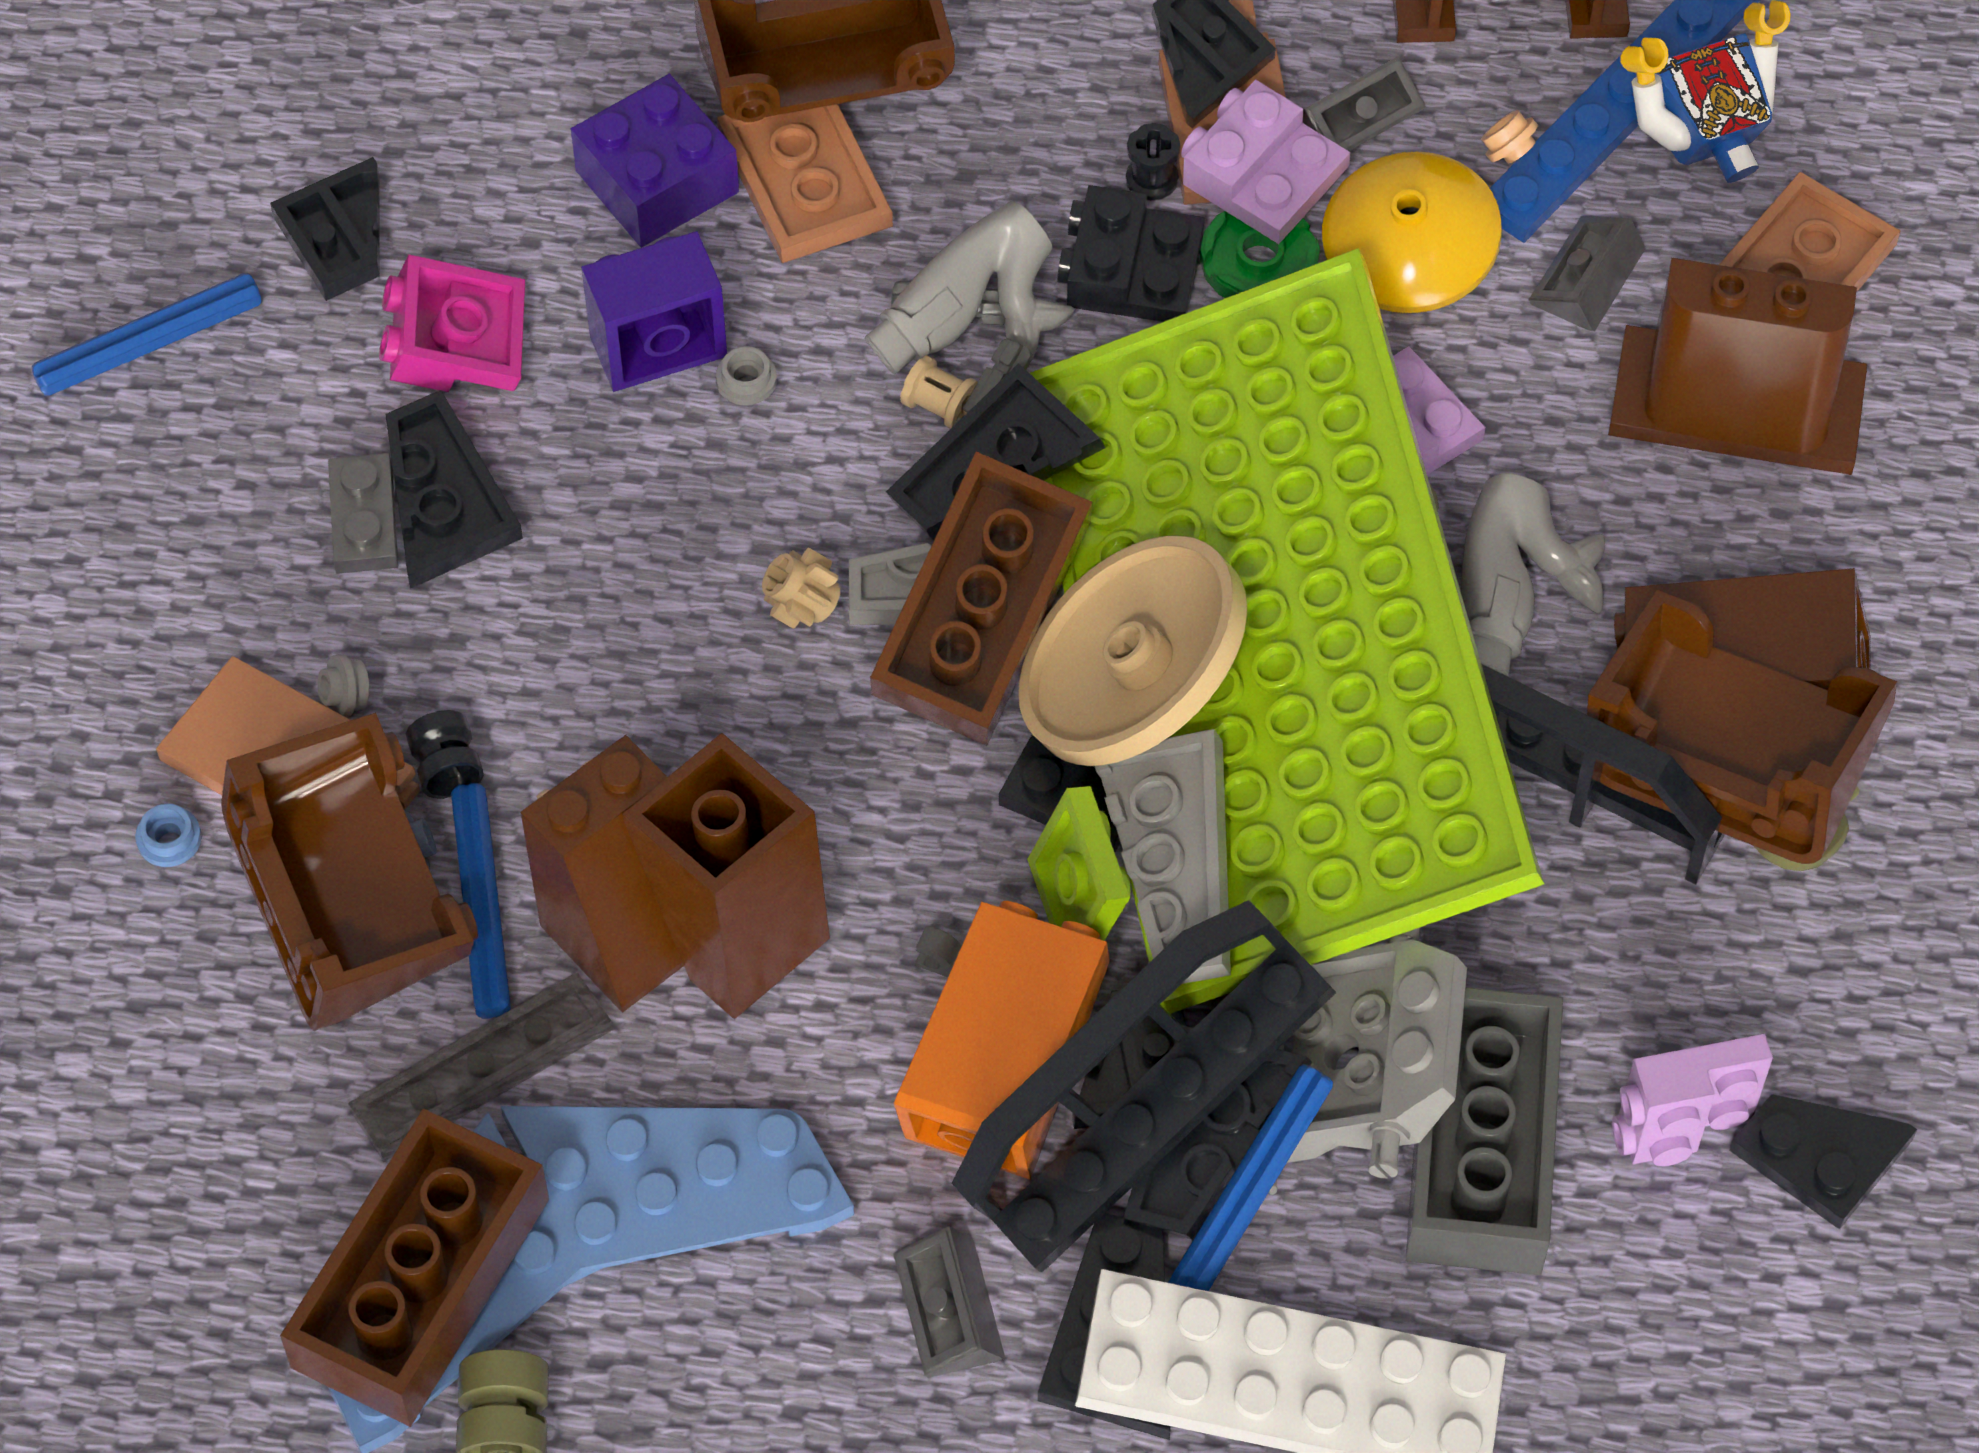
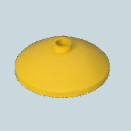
M1430 152L1395 153L1380 157L1361 166L1349 175L1336 189L1326 207L1322 223V242L1326 260L1359 248L1366 261L1379 308L1397 313L1432 311L1450 305L1465 297L1485 279L1492 269L1499 253L1502 238L1500 210L1492 191L1485 181L1471 168L1461 162ZM1408 207L1419 209L1412 215H1405L1400 212Z

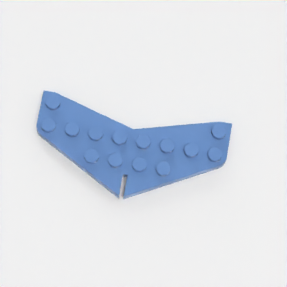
M500 1106L502 1116L522 1154L543 1165L549 1201L423 1408L459 1378V1364L465 1357L477 1352L493 1349L563 1287L602 1268L787 1231L789 1236L821 1231L853 1216L854 1205L805 1120L797 1113L788 1109ZM488 1112L473 1132L507 1148ZM328 1387L360 1453H369L394 1441L409 1428V1426ZM420 1413L415 1419L414 1423L421 1417Z

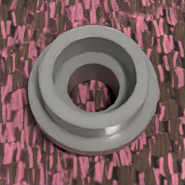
M750 346L738 347L728 352L716 370L718 391L725 399L738 405H753L764 401L773 393L777 384L776 368L773 362L764 352ZM743 376H752L755 378L751 381L738 380Z
M333 655L330 657L327 667L321 669L318 675V694L322 705L329 706L330 709L346 718H349L354 711H362L366 708L369 700V678L366 667L361 660H350L346 655Z

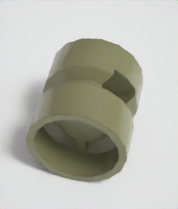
M488 1350L474 1353L461 1361L459 1364L458 1403L459 1407L466 1412L462 1413L457 1419L456 1453H547L548 1424L546 1417L538 1414L543 1412L548 1406L549 1367L544 1359L524 1351Z

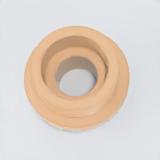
M1519 110L1507 114L1482 136L1481 140L1488 148L1485 155L1491 162L1504 158L1507 164L1513 163L1526 154L1536 143L1531 135L1536 131L1538 124L1532 117L1525 119Z

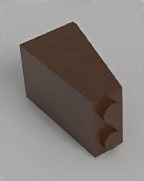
M1855 568L1625 587V612L1615 613L1614 616L1615 641L1618 649L1655 591L1659 590L1680 599L1693 601L1704 609L1713 624L1714 647L1828 690L1835 674L1843 668L1858 667L1871 669V635Z
M723 733L719 734L622 814L625 826L690 981L734 1020L830 939L815 811Z
M627 735L617 740L520 812L540 926L622 1013L684 967L622 815L666 779L667 776Z

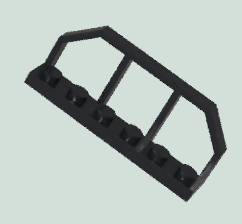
M1481 664L1509 762L1575 794L1569 823L1579 828L1594 804L1691 851L1685 880L1696 885L1725 834L1718 832L1722 820L1721 815L1675 759L1669 754ZM1604 763L1648 783L1673 813L1602 784L1600 778Z
M1250 900L1183 930L981 1123L952 1181V1185L974 1209L997 1225L1035 1269L1043 1272L1336 994V991L1297 952ZM1261 935L1276 949L1189 1033L1160 1005L1204 962ZM1149 1015L1178 1043L1100 1116L1072 1088ZM1057 1102H1060L1090 1127L1002 1209L988 1192L1012 1145Z

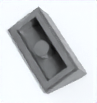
M1398 56L1304 108L1302 123L1350 151L1425 109L1426 106Z
M1581 216L1529 298L1530 304L1586 330L1595 331L1645 251V246L1632 219Z
M949 1226L893 1253L925 1377L930 1378L995 1363L1005 1358L977 1249L971 1236Z

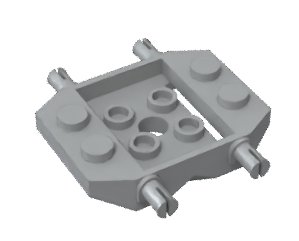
M1420 928L1394 936L1387 944L1359 948L1311 965L1336 991V994L1293 1034L1292 1053L1307 1056L1312 1061L1310 1066L1322 1072L1333 1081V1088L1287 1163L1315 1159L1337 1146L1371 1149V1159L1368 1168L1371 1175L1379 1178H1388L1387 1174H1389L1391 1177H1395L1398 1174L1399 1146L1420 1143L1454 1102L1456 1097L1467 967L1456 955L1419 941ZM1229 994L1220 996L1218 1004ZM1284 1043L1278 1048L1279 1050L1284 1051ZM1359 1047L1357 1056L1352 1058L1344 1069L1336 1070L1337 1062L1341 1055L1350 1048ZM1277 1180L1269 1191L1271 1195L1277 1193Z

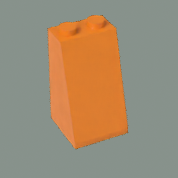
M981 901L894 1102V1107L906 1139L964 1158L981 1123L1088 1022L1110 962L1107 941L1100 940V934L1096 930L1073 921H1064L1060 927L1038 920V914L1034 910L1016 902L1001 901L998 907ZM1059 1102L1012 1145L1000 1170L1031 1180Z

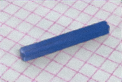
M249 273L240 274L37 361L32 365L33 377L45 396L53 395L259 306L261 303L259 288Z
M479 783L458 785L452 790L451 799L463 902L469 905L478 929V939L474 940L471 954L469 955L476 1015L481 1019L500 1018L510 1012L511 1005L486 790Z
M1303 1064L1297 1069L1167 1283L1204 1291L1210 1290L1333 1088V1081L1328 1076L1310 1065Z

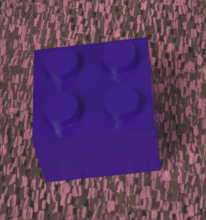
M670 73L570 128L576 172L641 248L739 193L736 149Z
M698 231L679 237H666L653 245L620 255H607L594 263L581 266L590 338L613 392L722 359L727 354L722 286Z

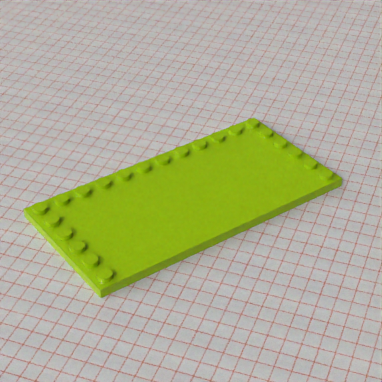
M1359 248L1030 372L1038 382L1089 427L1106 447L1044 480L1092 501L1090 524L1062 583L1064 594L1084 574L1111 555L1133 544L1163 536H1187L1207 543L1233 567L1243 583L1247 600V618L1244 635L1236 658L1224 680L1208 702L1183 727L1170 736L1175 737L1214 729L1223 741L1229 909L1250 900L1310 965L1544 885L1367 264ZM1130 878L1137 913L1145 943V948L1148 956V961L1150 963L1153 960V956L1137 907V903L1139 902L1137 894L1133 885V881ZM1263 935L1230 950L1231 975L1181 984L1160 1005L1171 1014L1229 994L1276 949Z

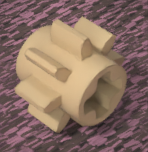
M809 547L803 555L792 550L789 554L784 553L775 558L767 568L762 581V590L766 595L764 601L773 606L770 616L793 629L800 621L810 627L813 622L819 623L825 620L835 609L840 597V586L836 582L838 575L829 571L833 561Z

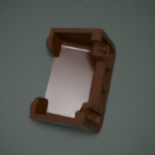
M694 0L696 33L700 49L723 112L730 118L743 122H755L769 116L906 91L931 90L941 85L947 79L955 65V46L942 0H773L756 3L755 0Z
M1656 590L1589 692L1587 715L1671 755L1721 815L1722 820L1718 832L1797 863L1812 864L1821 860L1837 831L1894 705L1897 681L1882 676L1868 668L1846 667L1835 674L1828 690L1714 647L1713 624L1701 606L1693 601L1680 599ZM1604 763L1600 778L1602 784L1673 813L1648 783Z
M376 712L226 761L221 799L226 829L302 1014L313 1031L337 1024L468 957L471 954L474 940L478 939L476 921L469 905L466 902L457 904L456 900L449 893L440 896L395 791L397 771L404 769L405 766L401 746L393 732L384 733Z

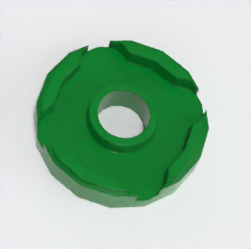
M1224 211L1216 215L1204 231L1200 263L1205 280L1218 295L1228 298L1318 264L1320 255L1317 237L1315 240L1314 235L1309 230V223L1302 218L1288 235L1277 244ZM1254 246H1264L1271 249L1276 256L1269 261L1257 262L1248 258L1244 252Z

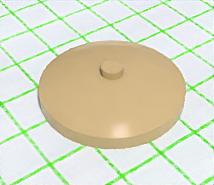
M1163 536L1148 539L1124 548L1084 574L1065 592L1047 614L1038 628L1024 659L1019 681V706L1022 718L1033 736L1055 756L1066 762L1076 765L1099 766L1117 763L1139 755L1158 745L1183 727L1199 712L1218 689L1231 668L1241 645L1247 618V600L1243 583L1237 572L1213 547L1203 541L1187 536Z

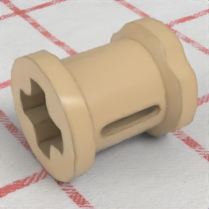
M925 355L914 364L907 375L900 400L903 405L909 408L918 405L944 419V425L951 429L958 417L962 418L967 414L963 408L978 381L972 378L963 381L938 368L937 361Z

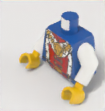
M1771 1L1769 5V19L1766 23L1764 19V4L1754 2L1745 9L1744 22L1748 29L1755 32V38L1751 40L1744 33L1669 58L1668 48L1665 42L1659 38H1643L1641 42L1642 48L1628 46L1623 50L1621 54L1623 67L1637 75L1632 80L1630 91L1634 97L1639 128L1670 150L1679 163L1689 165L1715 157L1727 183L1739 181L1751 175L1759 168L1748 144L1752 143L1772 120L1779 44L1773 40V35L1782 33L1787 28L1791 16L1789 7L1782 1Z

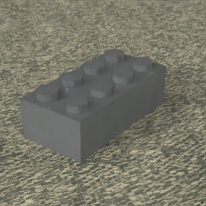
M1465 987L1456 1097L1422 1141L1414 1144L1405 1261L1532 1275L1542 1274L1550 1244L1563 997Z

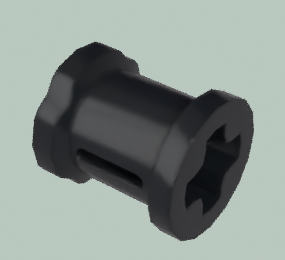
M1157 123L1144 124L1129 135L1127 142L1128 157L1132 161L1127 168L1125 176L1127 187L1133 192L1146 193L1147 200L1150 201L1161 200L1171 195L1178 184L1179 175L1174 162L1179 157L1181 145L1178 135L1173 133L1167 126ZM1153 139L1156 140V154H1150V142ZM1150 171H1156L1155 185L1153 186L1149 184Z

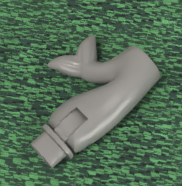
M1010 201L967 228L942 249L894 300L891 308L885 309L880 314L882 323L867 334L865 340L886 368L893 374L899 372L912 360L917 362L925 355L946 348L957 340L972 323L981 304L988 281L995 271L997 272L999 304L1006 318V339L1020 343L1033 354V357L1038 347L1040 333L1054 330L1064 324L1071 317L1074 308L1035 298L1033 294L1034 279L1049 256L1052 244L1033 215L1021 204Z
M1501 473L1486 480L1481 490L1465 538L1460 588L1481 664L1508 676L1511 660L1521 654L1523 640L1529 632L1534 615L1535 596L1533 583L1521 558L1518 546L1540 568L1556 576L1562 587L1584 606L1595 613H1601L1603 607V587L1594 567L1603 557L1605 550L1604 535L1596 534L1571 543L1562 540L1553 522L1547 489L1532 479L1514 473Z

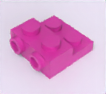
M408 254L398 277L392 275L388 277L382 300L383 311L393 313V326L386 325L379 349L380 361L390 363V380L449 392L455 379L515 391L521 380L525 279Z

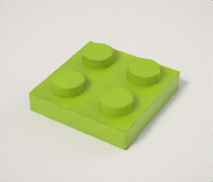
M1091 786L1066 789L1027 861L1049 923L1061 927L1064 921L1078 922L1096 930L1100 934L1099 939L1105 941L1130 899L1131 888L1127 871L1124 867L1119 866L1110 842L1111 834L1108 818L1103 811H1099Z

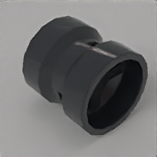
M454 710L436 711L418 718L408 727L405 733L411 755L420 761L417 774L424 794L431 798L445 799L451 797L452 790L458 785L481 783L484 772L478 753L469 748L472 734L465 715Z

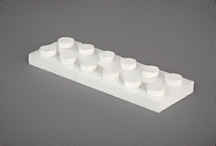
M1101 1269L1075 1406L1296 1453H1493L1506 1354Z

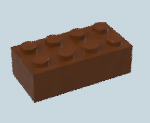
M975 452L870 676L871 695L987 746L1021 674L1027 651L1038 628L1049 613L1091 520L1092 501L979 452Z
M423 1108L280 1334L290 1368L411 1427L548 1203L549 1195L543 1165Z

